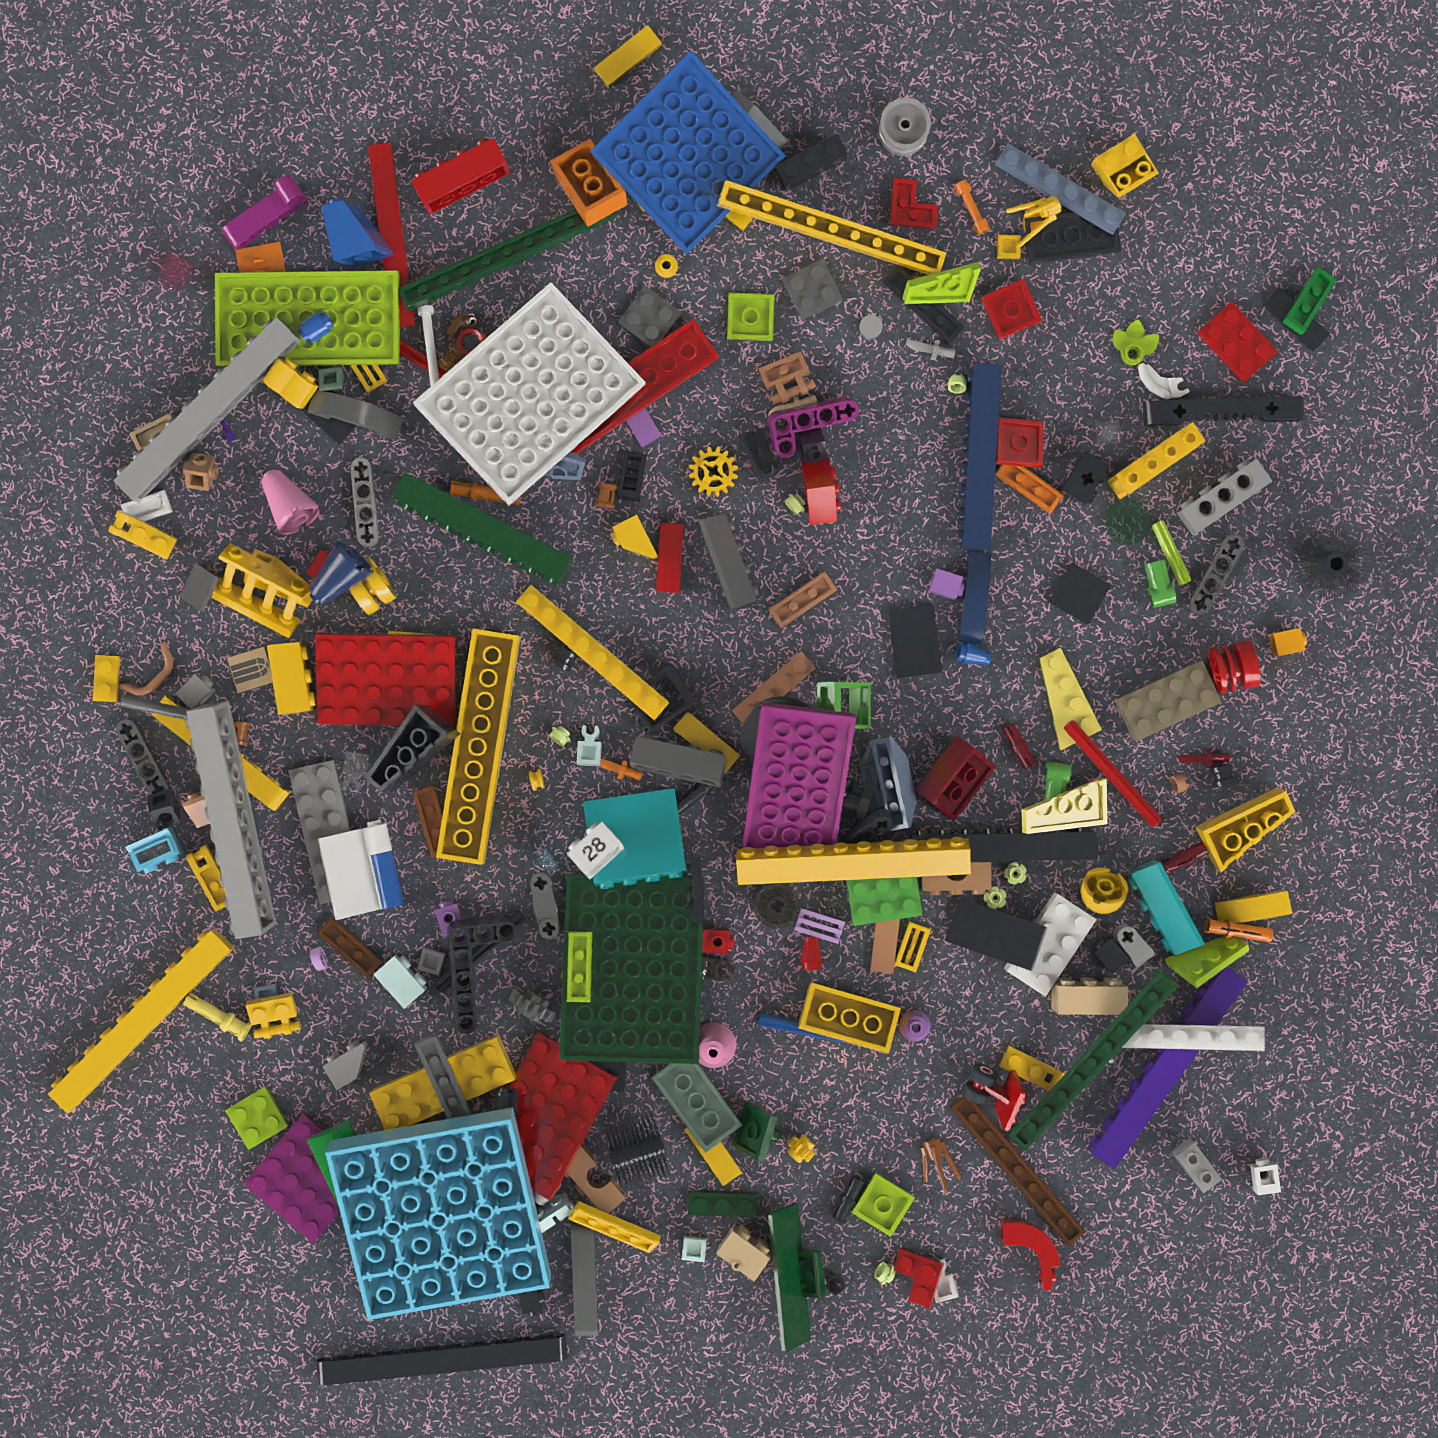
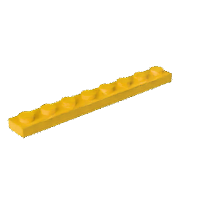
M532 585L516 601V603L653 720L669 704L664 697Z

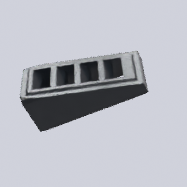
M624 451L617 499L640 502L647 454ZM628 460L641 462L640 466L627 463ZM626 469L639 471V474L626 473ZM625 479L638 481L637 484L625 482ZM624 488L634 489L636 491L624 490Z

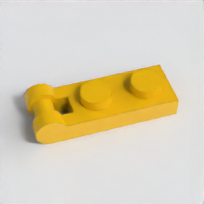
M117 510L115 514L116 520L108 529L110 533L120 536L166 560L169 558L178 538L122 510ZM125 522L131 524L128 531L122 528Z
M205 844L200 847L199 851L187 854L186 859L216 912L226 907L225 889L220 883V867L217 865L209 846ZM204 858L207 864L201 867L199 861Z
M1008 1045L999 1064V1067L1009 1072L1011 1069L1016 1070L1019 1077L1047 1091H1050L1065 1074ZM1047 1073L1053 1075L1050 1083L1044 1081Z

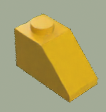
M637 515L612 527L614 533L611 536L616 546L621 545L624 550L651 559L658 558Z

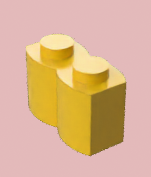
M287 357L285 359L277 358L262 381L289 403L303 409L319 387L314 382L315 378L305 371L301 373L296 369L298 365Z

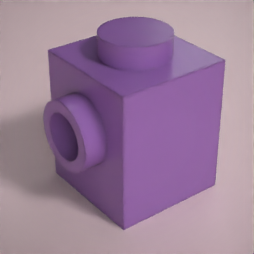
M452 900L440 903V908L435 910L443 937L447 936V927L452 921L464 919L459 902L453 903Z

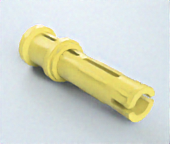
M189 993V996L186 997L183 1003L184 1006L218 1024L223 1032L228 1031L237 1036L241 1042L252 1027L250 1022L245 1023L235 1017L234 1013L229 1012L227 1014L193 993Z

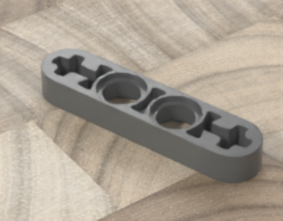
M1231 534L1225 537L1189 600V610L1193 614L1204 615L1213 605L1243 551L1244 540L1239 535ZM1236 539V545L1239 547L1238 549H1233L1229 554L1234 556L1233 559L1228 555L1221 554L1222 550L1225 553L1228 552L1230 548L1228 541ZM1220 558L1225 559L1228 563L1225 571H1219L1216 568V561ZM1209 578L1214 579L1217 585L1216 589L1211 592L1205 588V581ZM1201 590L1204 594L1210 595L1211 599L1206 597L1203 601L1205 608L1197 611V605L1194 602L1200 601L1203 597L1202 594H1199Z
M130 719L121 720L116 726L117 736L148 794H154V791L157 789L155 783L149 784L148 781L156 779L158 776L160 777V780H156L158 786H164L165 790H171L137 723ZM124 724L132 726L133 729L130 730L132 737L138 736L139 739L133 740L128 744L127 740H131L127 733H122V730L125 729ZM137 743L142 744L144 747V753L141 756L134 755L132 751L133 746ZM148 763L152 764L155 768V773L150 777L146 776L143 772L144 766Z

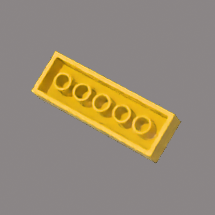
M499 1034L447 1056L467 1101L516 1079V1072ZM425 1067L378 1086L369 1092L385 1130L407 1127L444 1111Z

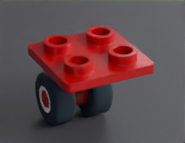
M974 1064L970 1072V1076L974 1081H967L962 1090L963 1095L968 1100L977 1104H986L991 1095L998 1098L994 1109L1003 1130L1009 1131L1011 1125L1016 1122L1020 1105H1023L1026 1099V1092L1016 1070H1010L1002 1086L996 1084L999 1078L996 1070L985 1064Z

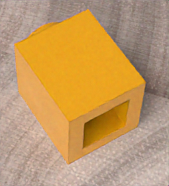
M1301 628L1269 634L1273 657L1305 651L1307 638L1305 633L1301 631Z

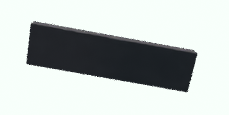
M898 265L882 283L904 303L902 297L907 281L913 278ZM940 303L905 304L948 345L965 329Z

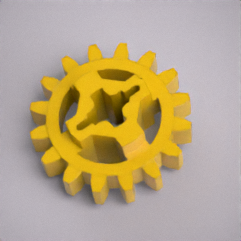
M708 447L707 453L700 450V458L694 456L692 458L695 465H689V469L694 471V473L689 474V478H695L692 486L699 485V493L706 490L707 497H710L711 492H715L716 497H719V491L721 490L727 494L726 487L730 486L733 488L734 483L731 480L738 478V475L733 473V471L738 470V466H732L735 458L728 459L727 450L721 454L720 447H717L715 452H712L711 447ZM710 457H717L716 461L713 462L705 460ZM725 463L729 469L728 476L723 473L722 469ZM717 467L719 476L713 475L710 477L707 468L713 469ZM698 468L704 471L705 476L702 481L698 476ZM713 482H720L722 484L718 487H709Z

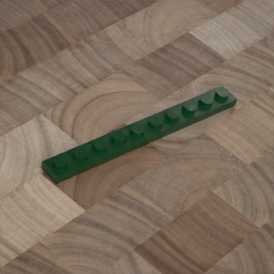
M574 209L398 288V291L409 312L617 218V213L615 211L587 227L578 211Z
M1160 970L1009 1136L1027 1151L1179 985Z

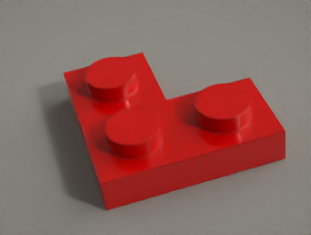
M894 178L890 226L935 230L938 205L915 203L917 180Z
M901 1247L893 1270L914 1278L908 1301L930 1309L945 1263Z

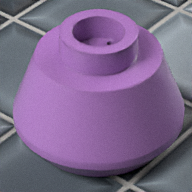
M908 1011L900 1019L899 1029L907 1040L920 1041L930 1031V1020L922 1011Z

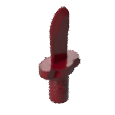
M1206 748V754L1178 756V760L1182 763H1207V768H1212L1213 762L1230 761L1229 753L1215 754L1211 752V748Z

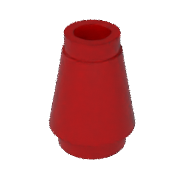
M806 937L804 938L800 961L802 970H821L823 962L818 938Z

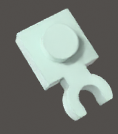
M583 725L582 735L585 741H578L577 765L600 766L602 743L595 742L599 737L600 730L598 726H595V732L589 735L586 732L587 727Z

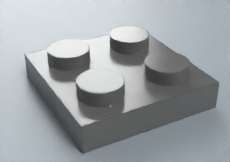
M823 258L782 278V282L802 321L843 301Z
M644 286L619 319L618 324L651 348L664 339L682 312L647 286Z

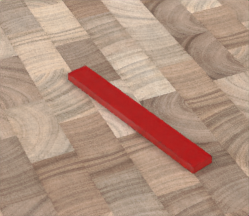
M392 144L368 145L379 234L393 252V256L383 258L384 271L399 272L400 288L409 284L410 280ZM399 293L400 328L416 326L414 310L407 311Z

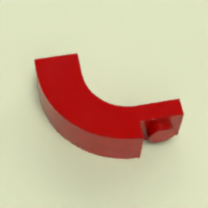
M1000 1218L1003 1245L1026 1246L1035 1251L1039 1258L1040 1286L1043 1291L1053 1290L1052 1283H1056L1055 1269L1051 1267H1061L1058 1252L1051 1239L1040 1227L1027 1220Z

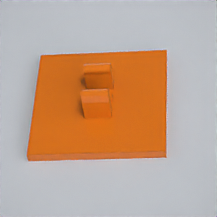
M281 242L235 250L239 273L286 272Z

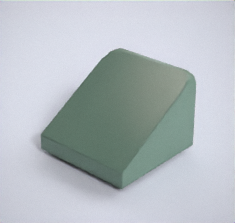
M341 367L318 369L319 391L343 388L344 374Z

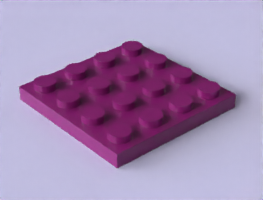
M303 1113L244 1182V1185L314 1243L339 1214L340 1209L306 1140L324 1131V1129Z

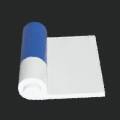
M381 820L368 822V827L318 839L335 920L404 904L387 824H382Z

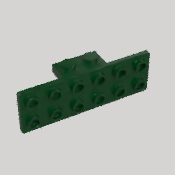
M791 1204L768 1214L775 1296L778 1309L777 1318L780 1330L779 1340L782 1352H789L811 1340L807 1297L821 1299L826 1296L822 1251L802 1249L798 1204Z

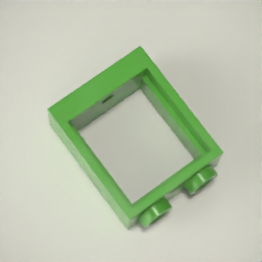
M817 682V709L841 712V688H849V713L856 714L854 729L871 728L870 682Z

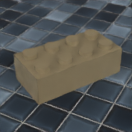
M1196 661L1114 699L1133 741H1139L1222 703L1203 661Z

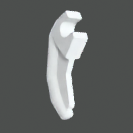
M1141 363L1138 365L1140 379L1147 389L1163 399L1180 398L1190 392L1188 388L1184 391L1178 390V383L1184 381L1182 378L1160 377L1149 364Z

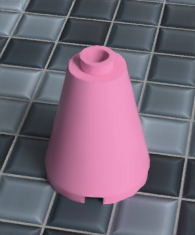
M269 470L263 475L261 484L277 529L282 535L296 533L299 531L298 526L304 522L308 526L317 518L320 512L317 504L280 470Z
M710 1022L700 1026L699 1064L708 1068H719L726 1065L733 1058L736 1050V1040L732 1031L718 1022ZM710 1049H716L717 1051L711 1052V1051H709V1050H710Z

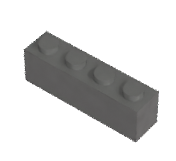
M643 735V737L636 736L630 765L633 769L721 788L727 758L719 750L711 749L708 752L701 750L700 747L695 745H687L685 747L678 745L677 742L672 740L661 742L657 741L653 736Z

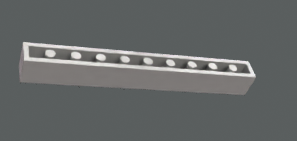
M277 317L274 320L270 319L263 326L264 330L258 336H253L247 342V347L242 352H237L231 358V363L226 368L220 369L214 375L215 379L209 385H204L198 391V396L193 401H188L182 407V412L177 417L171 418L165 424L166 428L161 433L155 434L149 440L150 444L144 450H139L133 456V461L117 472V477L113 481L132 501L140 502L264 378L277 358L283 359L301 341L282 320Z

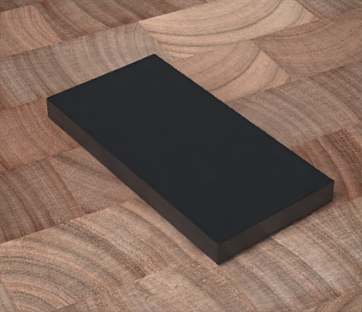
M1075 212L1056 214V220L1046 225L1027 242L1030 265L1121 252L1118 228L1112 235ZM1041 216L1024 218L1025 235L1027 236L1031 232L1030 222L1044 221L1047 218H1042Z
M960 898L945 941L1033 971L1047 927Z

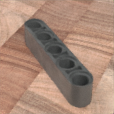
M571 1224L575 1337L599 1336L595 1235L593 1229L581 1224Z

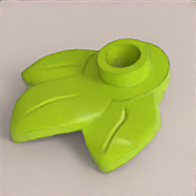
M1139 320L1132 322L1125 332L1115 330L1113 334L1114 346L1121 352L1123 362L1130 366L1139 364L1144 356L1152 354L1159 342L1158 334L1145 336L1144 328ZM1130 350L1136 352L1135 358L1129 357L1128 352Z

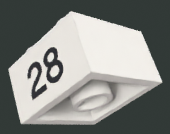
M603 822L599 825L597 823L593 824L586 831L588 835L581 841L577 839L568 848L570 850L567 853L568 856L589 879L596 875L624 849L622 843Z

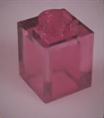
M168 252L157 278L163 282V287L171 291H175L176 288L183 291L194 266L189 261Z

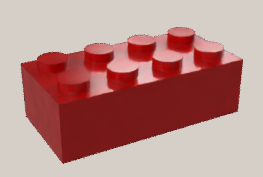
M485 138L479 141L475 148L461 150L456 154L455 158L449 161L447 159L442 160L435 165L436 168L428 172L427 170L420 171L414 176L415 178L411 182L429 215L510 174L507 162L494 138L490 140Z

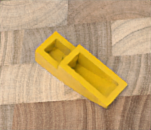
M1286 890L1255 894L1214 903L1217 919L1220 921L1228 919L1234 923L1292 914L1290 899Z

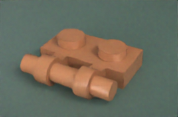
M801 351L758 369L767 392L777 389L778 393L770 396L773 405L782 402V404L789 401V398L799 394L803 396L808 394L809 390L816 388L813 379L804 382L802 378L810 375V371ZM796 381L797 386L787 390L784 389L783 385Z

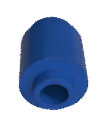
M323 310L320 313L316 312L299 324L301 329L298 332L305 342L310 340L311 343H314L331 332L330 329L334 327V324Z

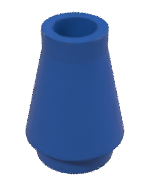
M961 642L958 645L956 660L960 661L961 664H982L988 666L991 661V652L985 651L969 642Z

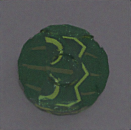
M1131 499L1121 500L1114 504L1107 512L1105 519L1106 531L1111 539L1123 545L1137 544L1145 539L1152 523L1146 506Z

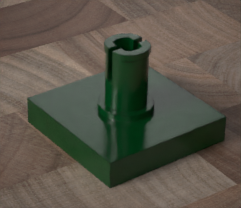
M745 1102L740 1122L743 1125L737 1129L732 1146L757 1161L765 1162L770 1142H778L781 1138V1131L775 1128L778 1117L755 1104Z

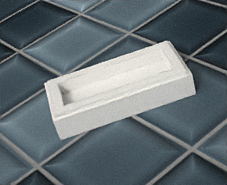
M165 490L147 495L140 502L130 501L121 504L124 512L144 522L173 512Z

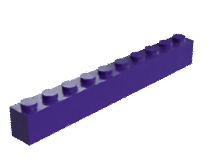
M1229 967L1224 968L1210 978L1206 985L1202 984L1195 993L1196 999L1192 1004L1188 1003L1182 1011L1184 1016L1179 1023L1176 1021L1173 1025L1217 1026L1248 981ZM1155 1049L1157 1054L1152 1060L1148 1059L1142 1067L1144 1072L1139 1079L1136 1077L1129 1085L1130 1092L1127 1096H1122L1115 1106L1117 1110L1112 1116L1108 1115L1102 1124L1103 1130L1099 1135L1095 1134L1091 1138L1088 1150L1115 1169L1199 1050Z

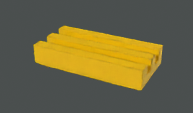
M351 365L368 393L387 382L378 365L372 366L381 379L379 381L375 379L367 365H361L373 383L371 386L368 385L358 367Z
M909 921L894 965L916 972L931 929ZM912 928H915L916 930L912 942L910 944L905 962L902 963L901 959L906 944L908 942ZM924 931L914 964L911 966L909 962L919 933Z

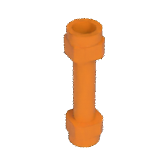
M965 179L955 184L954 187L958 197L962 196L974 221L973 228L979 236L989 231L990 228L986 218L982 219L970 194L972 189L967 180Z

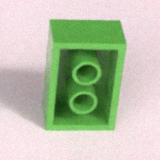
M917 877L846 880L853 926L923 916Z

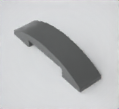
M317 390L312 396L307 412L329 420L332 417L375 431L377 435L396 441L403 422L402 417L370 403Z

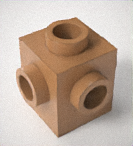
M191 453L188 462L185 461L183 466L186 488L209 491L213 479L216 480L218 477L219 468L215 466V456Z

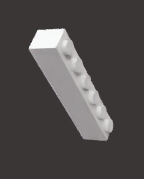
M1143 1024L1122 1048L1265 1051L1264 1027Z

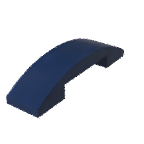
M968 551L967 575L958 642L982 644L990 584L991 553Z

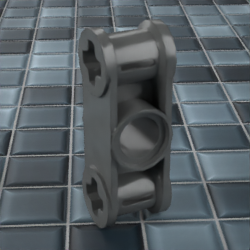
M538 872L530 881L534 913L537 918L540 935L543 938L552 939L558 935L561 929L557 897L554 892L551 876L546 872ZM539 877H542V880H547L544 889H541L540 885L535 884ZM547 922L556 927L552 934H549L548 930H544Z

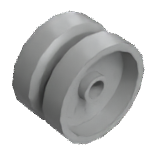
M908 97L898 98L887 105L882 113L878 128L879 140L886 150L895 155L907 156L914 154L922 148L931 127L930 114L925 105L916 99Z

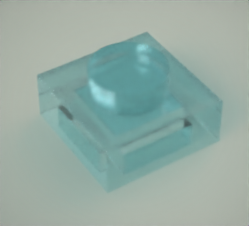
M547 847L537 852L539 855L537 861L544 870L547 868L550 872L559 866Z

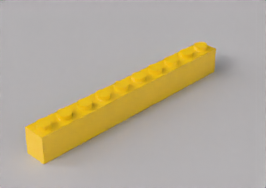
M727 180L723 184L717 204L719 207L927 275L941 272L946 252Z
M962 837L942 840L931 838L922 841L908 839L901 842L885 840L880 843L863 841L858 844L841 842L834 845L767 846L755 849L745 847L737 849L736 855L738 885L971 874L969 838Z
M216 928L210 932L206 929L197 938L199 943L194 948L189 946L181 954L183 959L178 964L173 962L164 971L167 975L162 980L156 979L148 987L151 991L145 997L143 995L139 996L132 1003L134 1008L129 1013L127 1011L123 1012L116 1019L118 1024L113 1029L110 1027L100 1035L102 1040L97 1045L93 1043L83 1053L85 1057L80 1062L76 1060L67 1069L69 1073L64 1078L60 1076L51 1085L53 1090L48 1095L67 1114L73 1111L235 948Z

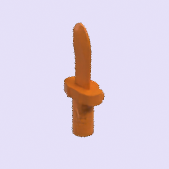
M601 758L600 767L619 773L617 777L619 780H623L624 776H628L640 781L643 776V772L628 768L629 762L623 760L622 765Z

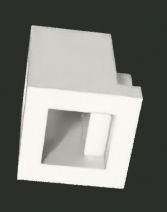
M1258 1158L1255 1160V1164H1250L1252 1187L1257 1195L1281 1192L1276 1163L1270 1161L1269 1158ZM1266 1171V1177L1260 1178V1172Z

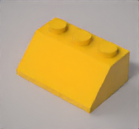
M301 642L268 645L278 715L314 711L313 706L316 705V696L314 692L310 691L309 683L313 682L311 669H307L306 660H309L307 646L303 647Z

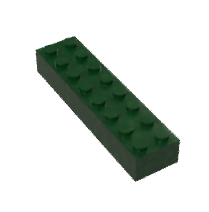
M404 473L393 495V498L398 501L396 505L410 513L414 509L418 511L417 516L430 523L436 520L439 522L437 526L452 534L454 530L460 532L458 536L471 544L477 541L480 543L479 547L493 555L497 551L501 553L500 558L513 565L516 561L521 563L520 568L532 575H535L536 572L542 574L541 578L554 586L557 582L563 583L574 561L571 556L407 473Z

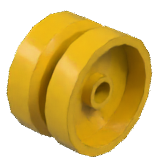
M367 556L365 559L371 565L369 570H373V573L349 589V591L361 608L370 616L379 610V602L375 595L385 604L390 603L397 597L385 574Z

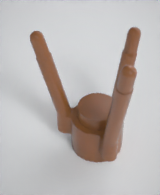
M940 1137L925 1140L922 1142L923 1147L920 1148L923 1181L925 1183L928 1181V1156L929 1160L934 1159L943 1191L947 1194V1183L939 1159L942 1157V1152L957 1179H960L961 1175L946 1149L945 1142H941Z

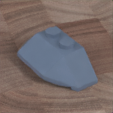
M892 737L871 740L859 765L863 787L865 788L866 782L875 784L869 812L872 814L879 809L890 811L893 826L888 831L910 828L917 800L907 755Z

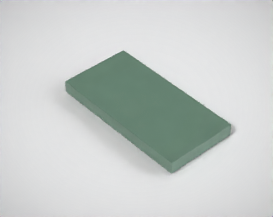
M670 1063L651 1077L705 1153L743 1125L699 1064Z

